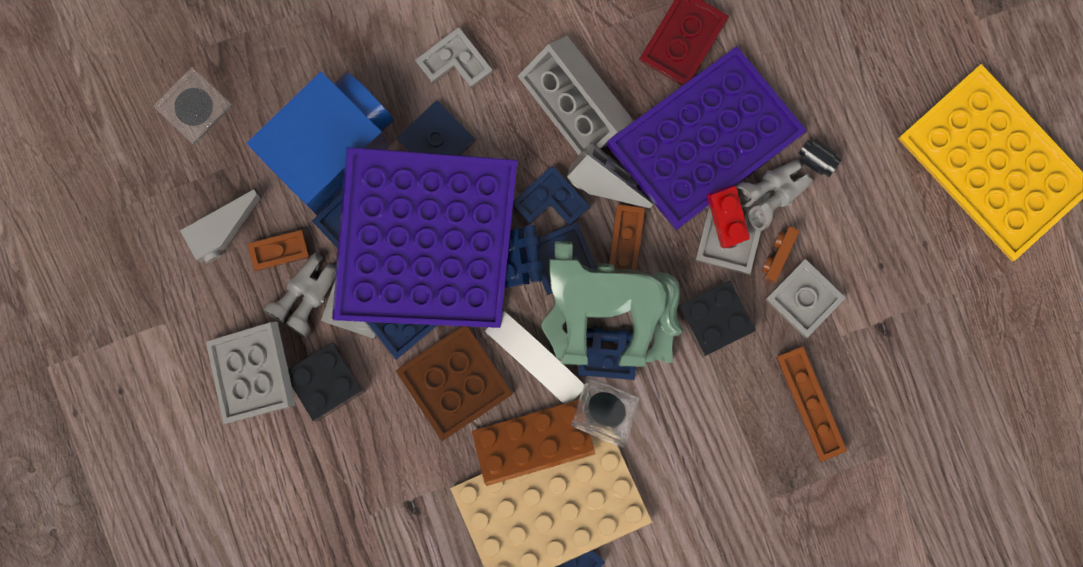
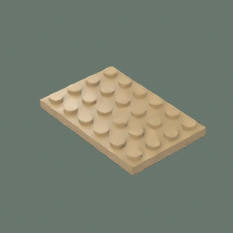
M598 422L588 426L595 455L489 486L485 485L483 475L481 474L450 488L484 567H556L652 523L609 427L603 426Z

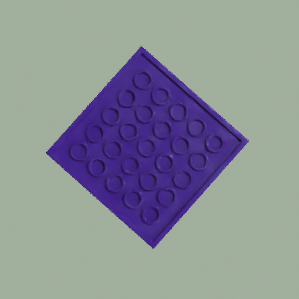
M346 147L332 319L335 321L500 328L517 160Z

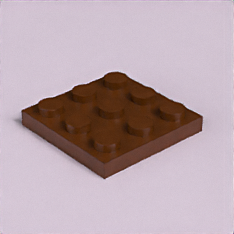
M468 326L460 327L396 370L442 442L513 395Z

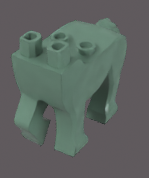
M555 241V256L549 257L551 290L556 303L543 319L541 326L554 349L557 359H561V364L588 365L586 345L587 317H612L630 311L632 317L633 335L628 346L620 353L618 365L646 367V362H653V360L673 363V336L680 335L684 331L677 319L676 311L679 304L680 288L679 282L674 276L667 273L650 274L639 270L615 269L614 264L598 263L597 268H588L581 264L578 257H572V241ZM565 322L567 325V332L563 329V324ZM653 334H654L653 343H652V345L649 347V349L647 350L648 345H649V343H650V341H651V339H652V336H653Z

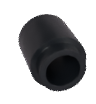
M816 138L813 142L807 140L798 153L803 156L800 162L822 176L824 174L827 177L832 175L842 160L837 156L836 151Z

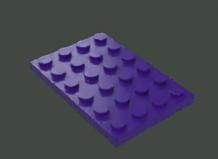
M736 46L609 139L606 145L677 231L709 207L706 194L729 185L736 186L802 137L807 130Z

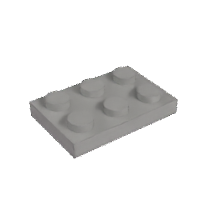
M767 192L752 205L742 207L750 239L726 249L720 246L709 206L695 261L750 275L761 231L755 229L750 224L748 212L752 207L770 198L771 193Z

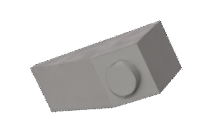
M591 142L570 165L567 178L570 179V182L576 188L583 189L588 194L651 208L654 204L622 165Z
M253 189L180 230L197 261L200 263L205 261L208 264L221 257L220 252L226 250L260 201L259 193Z

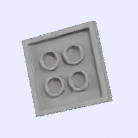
M270 322L206 342L223 424L296 406L278 322Z

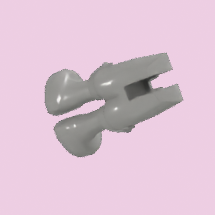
M799 159L786 163L773 171L767 170L762 181L757 184L743 182L736 185L741 207H748L765 193L772 190L775 191L773 196L752 207L748 212V220L755 229L763 231L768 228L772 222L775 209L779 206L786 207L792 205L793 200L813 183V179L809 174L796 179L795 182L790 178V176H794L803 167Z
M316 252L294 277L289 278L286 287L288 292L277 302L267 303L263 309L269 316L283 323L294 302L301 295H304L303 301L285 323L291 330L304 338H307L311 333L310 326L307 323L311 309L320 306L324 302V296L336 275V265L330 262L318 279L314 277L324 259L323 256Z

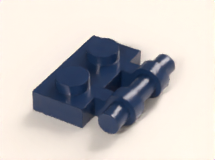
M535 225L524 227L525 236L524 229L510 230L505 288L529 285L530 279L531 283L542 282L541 271L543 270V262L539 260L538 252L540 236L536 235Z
M594 326L593 329L586 328V339L592 340V348L587 347L588 365H579L578 376L635 380L636 366H619L617 363L620 353L626 348V343H630L633 332H627V329L619 328V331L602 330V327ZM601 341L617 342V350L601 349Z

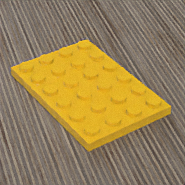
M982 64L898 138L1012 262L1020 257L1083 199V172Z

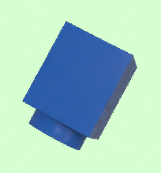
M321 71L246 144L316 215H319L343 192L346 147L387 150L389 146L382 132L394 119L380 102L349 72L346 71L333 83Z

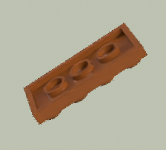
M580 399L472 431L486 486L596 454Z

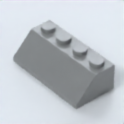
M568 36L549 43L518 75V78L578 155L590 142L603 150L607 147L606 143L609 139L634 122Z

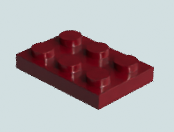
M674 0L639 61L683 86L696 74L729 16L702 0Z

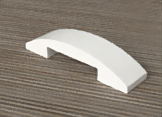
M505 311L502 312L501 327H489L485 331L563 404L574 401L586 388L567 367L561 364L552 353Z

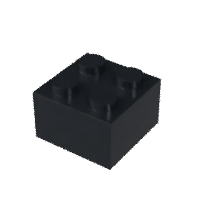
M730 280L679 305L677 308L702 358L756 331Z
M330 343L288 369L292 388L312 421L318 422L365 393L342 353L334 343Z

